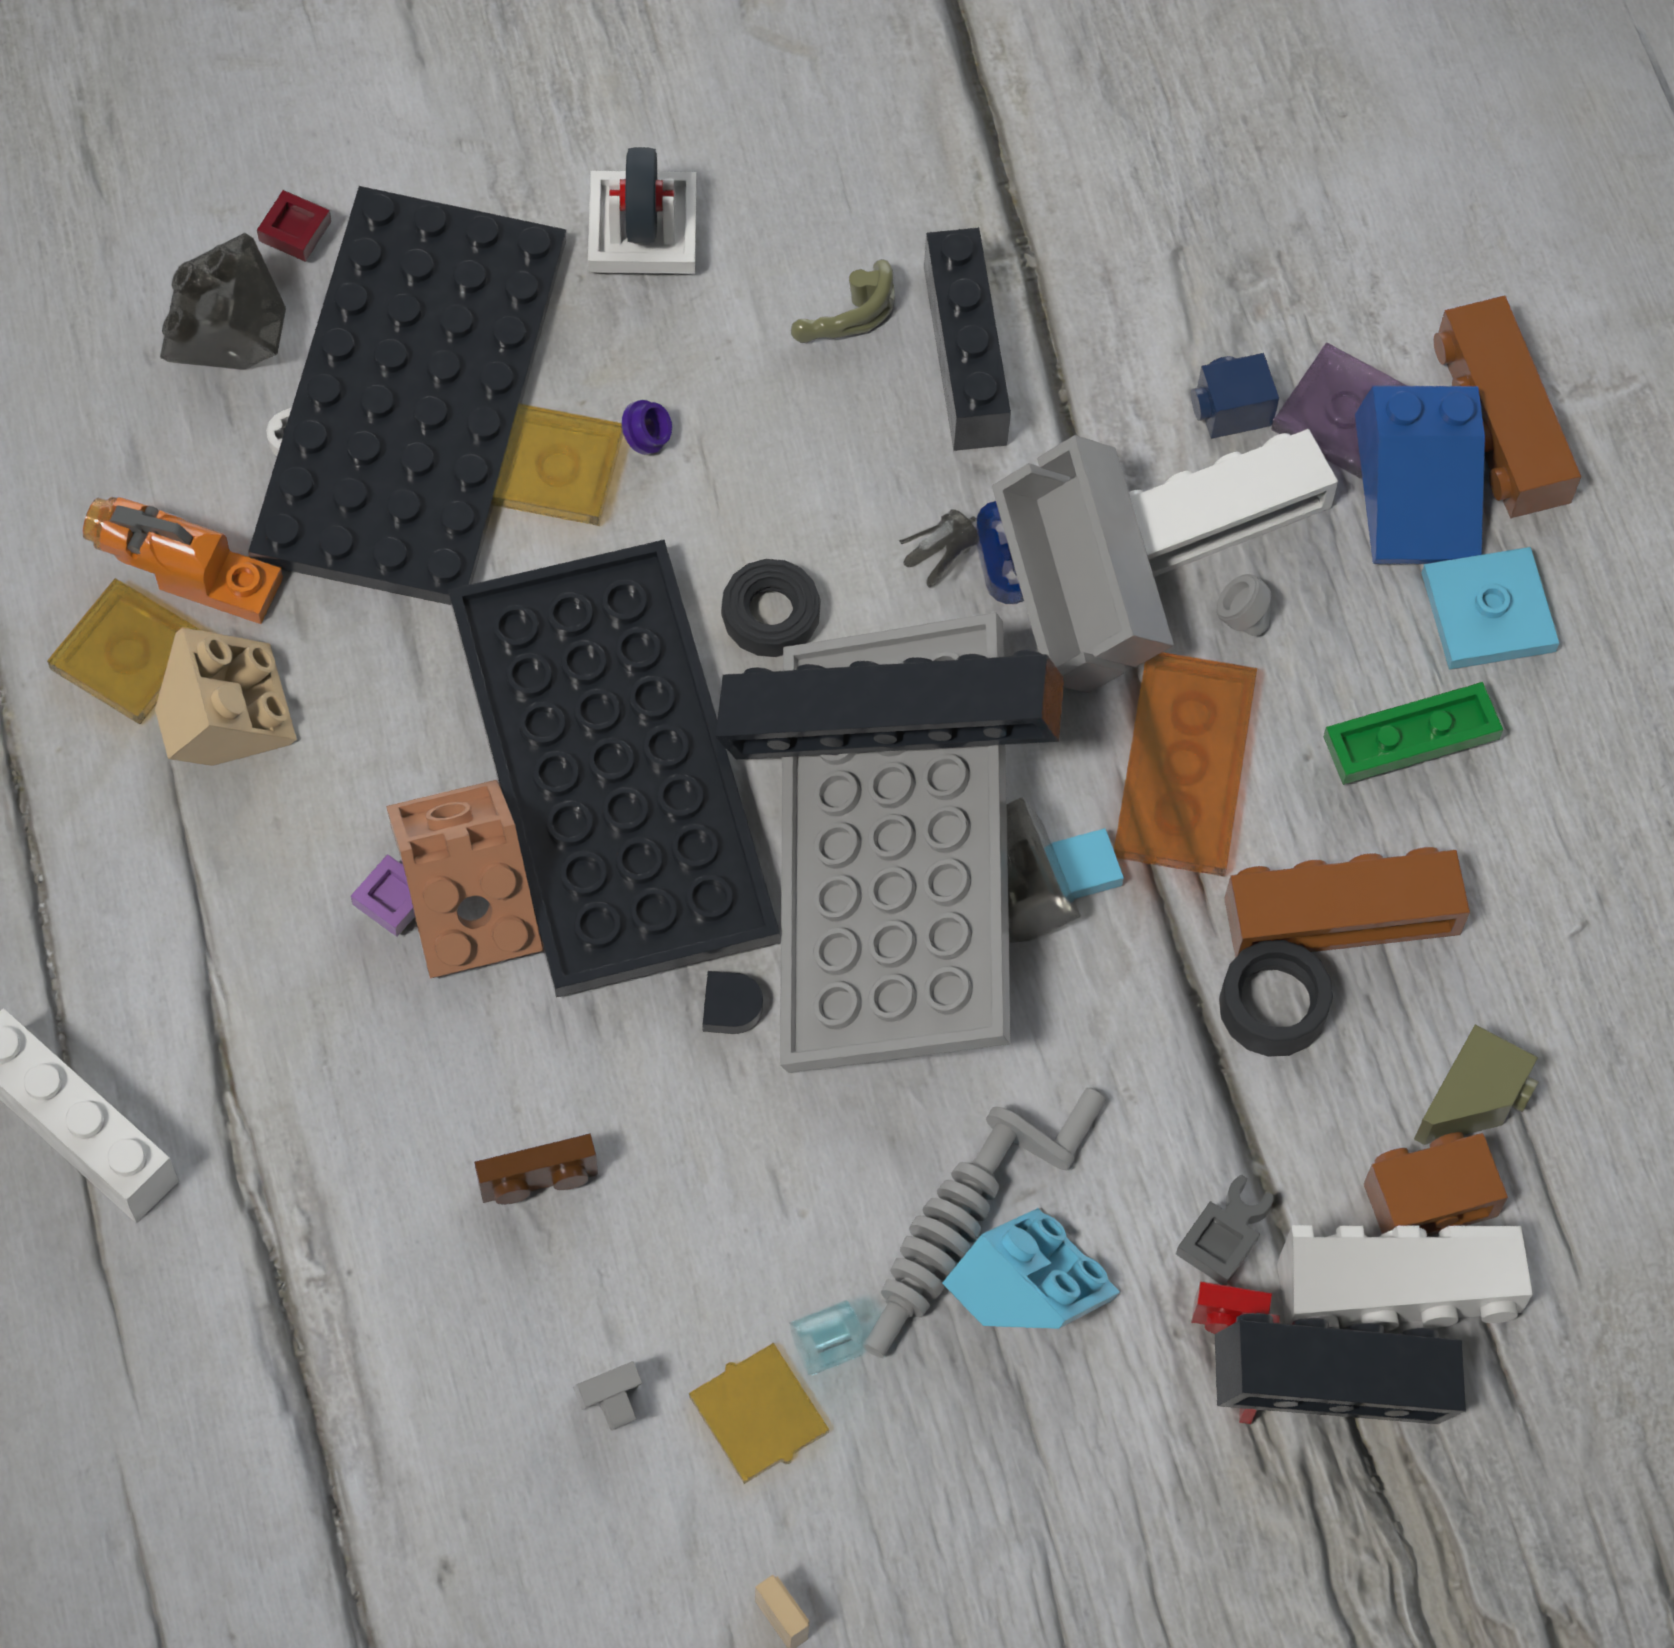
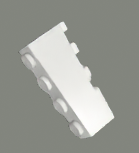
M1292 1225L1277 1262L1285 1324L1292 1325L1293 1321L1299 1319L1319 1318L1327 1320L1329 1328L1339 1329L1354 1324L1375 1323L1384 1326V1332L1399 1327V1323L1422 1321V1325L1426 1328H1442L1457 1323L1458 1318L1481 1316L1482 1321L1485 1323H1502L1513 1320L1518 1316L1517 1313H1522L1533 1295L1521 1226H1448L1438 1232L1439 1237H1427L1426 1230L1419 1228V1226H1396L1393 1230L1382 1234L1380 1237H1367L1364 1234L1363 1226H1339L1336 1229L1337 1234L1314 1237L1312 1225Z

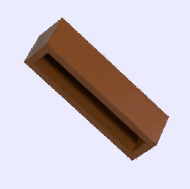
M1506 296L1445 310L1439 331L1434 334L1435 353L1440 364H1447L1453 378L1452 386H1478L1485 434L1484 456L1490 468L1489 482L1495 499L1497 501L1503 500L1510 519L1572 503L1582 476Z
M1422 847L1408 852L1405 856L1383 858L1382 855L1376 853L1363 854L1354 857L1349 862L1327 864L1323 860H1308L1297 864L1291 869L1270 871L1265 866L1249 867L1241 870L1237 875H1230L1224 897L1235 958L1243 949L1261 941L1285 940L1303 946L1310 952L1457 936L1461 935L1470 914L1457 850L1439 852L1434 847Z

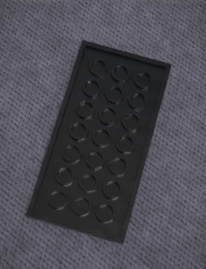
M358 187L249 547L248 555L250 558L287 571L451 605L448 589L472 584L565 248L566 229L368 187Z
M665 540L448 589L451 607L498 783L515 823L540 940L556 998L780 943V931L726 748L715 737L717 727L716 713Z

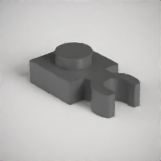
M1243 1175L1234 1179L1229 1187L1226 1196L1227 1208L1224 1210L1210 1201L1176 1251L1177 1256L1225 1286L1232 1279L1260 1236V1233L1249 1227L1248 1224H1254L1263 1220L1267 1216L1273 1202V1195L1267 1192L1257 1205L1245 1204L1239 1195L1242 1193L1248 1179Z

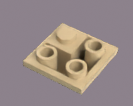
M184 627L176 632L155 708L168 759L214 766L289 746L297 740L270 643Z

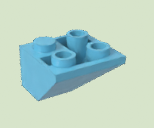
M1039 1208L981 1234L942 1282L983 1326L1059 1329L1113 1301L1120 1293L1108 1280L1104 1268L1092 1258L1086 1257L1066 1237L1063 1226L1053 1217L1044 1214Z

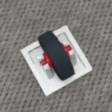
M649 147L628 148L626 171H590L588 272L695 274L697 172L657 171L656 149Z

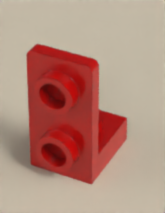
M1200 1281L1194 1299L1191 1323L1203 1324L1208 1332L1216 1334L1234 1324L1236 1317L1243 1314H1269L1273 1316V1323L1279 1324L1280 1315L1270 1314L1272 1293ZM1240 1408L1239 1423L1251 1424L1257 1410Z

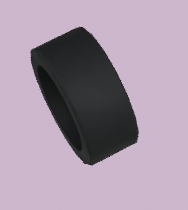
M1285 940L1261 941L1243 949L1229 964L1219 996L1221 1020L1230 1036L1247 1050L1267 1057L1290 1056L1309 1047L1321 1034L1333 1000L1331 978L1321 960L1305 947ZM1278 970L1290 974L1299 980L1309 993L1310 1005L1307 1014L1299 1023L1288 1027H1273L1261 1023L1252 1017L1243 1006L1241 992L1244 983L1251 975L1260 971Z

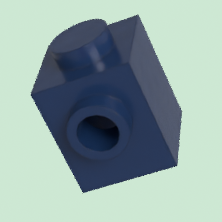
M1264 353L1240 358L1232 356L1220 357L1207 365H1202L1197 388L1191 390V401L1197 420H1205L1210 437L1214 439L1273 426L1279 403V395Z

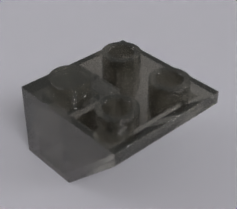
M243 233L178 266L171 283L173 295L169 314L162 326L164 339L160 354L161 359L169 363L245 370L278 354L286 306L252 236Z

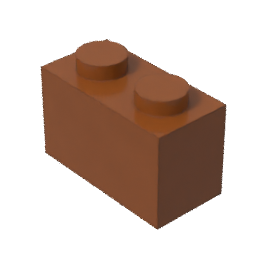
M1462 1132L1450 1133L1431 1142L1430 1148L1409 1153L1407 1148L1387 1151L1374 1160L1375 1163L1371 1164L1363 1183L1382 1234L1393 1230L1396 1226H1419V1228L1426 1230L1427 1237L1438 1234V1232L1448 1226H1467L1498 1217L1508 1198L1483 1133L1464 1137Z

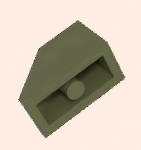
M1475 1024L1423 1117L1414 1140L1426 1145L1450 1133L1462 1132L1463 1135L1502 1126L1512 1107L1523 1113L1539 1081L1529 1077L1538 1057Z

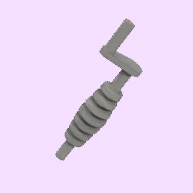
M1086 1088L1055 1141L1017 1114L1002 1107H992L986 1117V1121L993 1130L975 1160L970 1163H958L951 1172V1176L955 1181L945 1180L937 1190L939 1198H931L922 1209L925 1216H916L910 1225L909 1230L913 1237L906 1236L900 1247V1252L904 1258H896L890 1270L896 1280L887 1279L881 1291L882 1296L886 1299L887 1306L863 1344V1347L869 1353L876 1357L884 1358L906 1319L912 1316L922 1317L930 1307L925 1298L936 1299L943 1291L944 1285L940 1280L944 1281L957 1265L956 1262L959 1263L971 1248L968 1242H976L979 1236L981 1226L977 1221H985L990 1210V1205L985 1199H995L999 1189V1184L994 1179L993 1174L1011 1144L1014 1142L1058 1169L1068 1170L1074 1161V1153L1106 1101L1102 1094L1093 1089Z

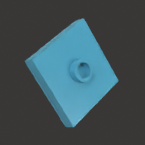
M1531 547L1424 564L1421 574L1449 670L1557 651L1559 640Z

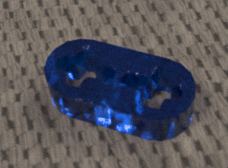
M993 501L980 509L975 527V540L985 585L989 594L996 601L1004 604H1018L1024 601L1020 584H1009L1008 578L1002 576L1004 561L1010 560L1015 576L1017 574L1008 542L1000 544L998 532L992 528V522L1001 521L997 503Z

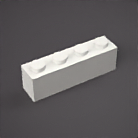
M1306 429L1293 435L1289 433L1276 435L1265 442L1262 447L1244 454L1240 452L1229 453L1217 460L1213 466L1194 473L1192 471L1177 473L1170 477L1163 485L1145 492L1133 490L1129 492L1152 573L1155 577L1330 509L1338 480L1310 430Z
M4 1008L0 1011V1100L137 1224L179 1182L170 1157Z

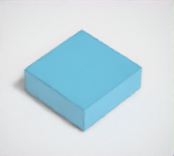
M1106 828L1051 843L1050 852L1068 901L1122 886L1124 877Z

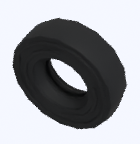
M762 559L746 564L732 575L723 591L721 616L728 635L740 648L757 656L779 657L783 655V647L809 642L819 624L821 599L814 581L801 567L785 560ZM766 591H777L791 601L793 610L790 616L782 623L775 625L763 624L751 615L749 606L753 598Z

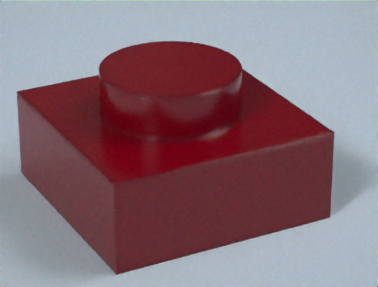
M282 190L257 228L259 242L306 262L332 222L330 210Z

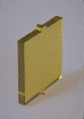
M774 1343L737 1365L734 1362L727 1363L725 1372L689 1393L692 1403L744 1484L780 1462L790 1464L793 1460V1454L829 1433V1428Z

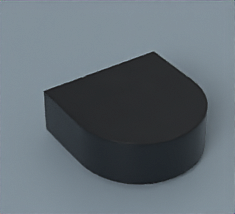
M708 971L702 1023L703 1032L740 1034L752 1029L760 1020L763 1012V995L759 985L752 978L741 973Z

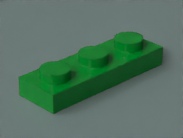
M1479 682L1327 726L1323 738L1342 784L1345 785L1500 740L1504 729L1484 683Z

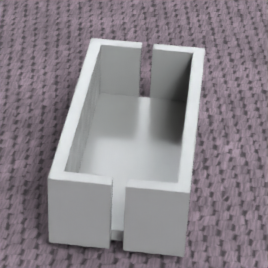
M1074 435L1037 458L1039 466L1028 463L993 484L992 489L1038 651L1042 654H1048L1064 678V688L1090 693L1126 673L1125 665L1137 667L1171 648L1174 644L1116 448Z

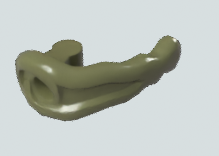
M880 259L873 264L874 271L867 272L858 269L850 274L851 300L858 308L833 317L824 316L816 320L798 319L791 326L792 337L798 342L808 343L818 338L835 339L866 333L881 324L891 313L895 302L893 269L887 260Z

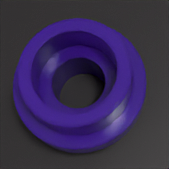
M638 400L630 403L625 408L622 415V431L627 443L634 451L642 455H649L661 450L664 444L669 441L672 435V421L669 413L661 404L648 400Z

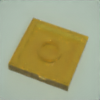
M518 403L493 494V506L600 526L623 438L622 423Z
M114 578L47 662L50 670L140 725L157 704L176 632L182 627L195 630L200 629Z

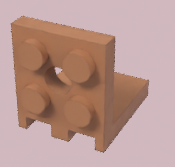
M497 779L386 806L391 829L403 864L430 979L543 951L515 823ZM471 896H480L489 902L486 914L477 920H465L457 914L460 903Z

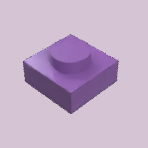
M387 854L352 893L351 900L353 906L398 937L415 917L403 865Z

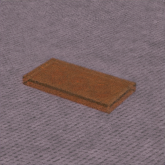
M1165 652L1156 655L1144 663L1114 844L1116 858L1225 877L1257 668Z

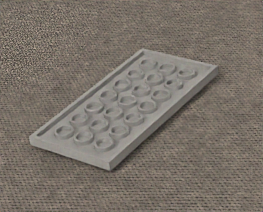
M997 612L787 646L783 647V671L796 670L798 666L804 664H815L825 668L849 667L855 661H871L879 665L898 664L912 657H922L932 661L957 660L959 656L964 654H979L988 658L1004 657L1003 621ZM1005 745L782 757L780 1066L786 1072L793 1073L1011 1044Z

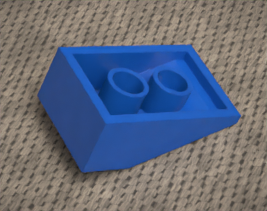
M1372 386L1355 413V422L1373 564H1428L1482 555L1485 434L1478 386Z

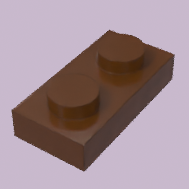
M591 1133L474 1162L483 1203L496 1201L497 1204L501 1205L520 1202L529 1197L531 1191L552 1186L556 1190L574 1189L585 1184L588 1181V1177L598 1175L597 1158Z

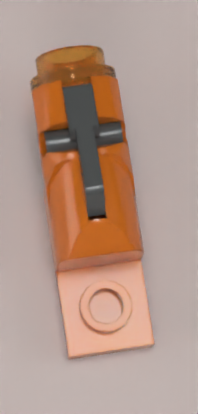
M112 496L108 500L98 497L90 505L84 520L83 538L85 540L93 542L95 549L110 553L117 560L125 564L154 573L159 590L258 624H262L283 580L281 568L230 551L227 537L223 533L190 523L152 506L121 497Z

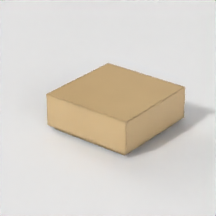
M771 1575L755 1586V1603L786 1647L797 1648L807 1641L810 1621L778 1576Z

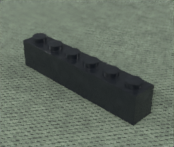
M1031 650L1017 651L1008 657L992 658L979 654H964L959 656L957 660L932 661L927 658L912 657L898 664L879 665L871 661H855L849 667L835 668L804 664L798 666L796 670L772 671L766 668L754 667L746 669L744 673L723 675L715 737L736 760L1059 742L1064 678L1048 654Z

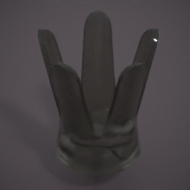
M951 509L948 513L941 516V520L936 525L899 540L901 544H906L930 534L919 543L917 548L905 557L903 561L904 566L914 567L935 553L946 549V553L926 580L928 588L935 585L962 553H968L971 547L978 544L979 536L972 524L976 521V517L972 516L968 519L960 511Z

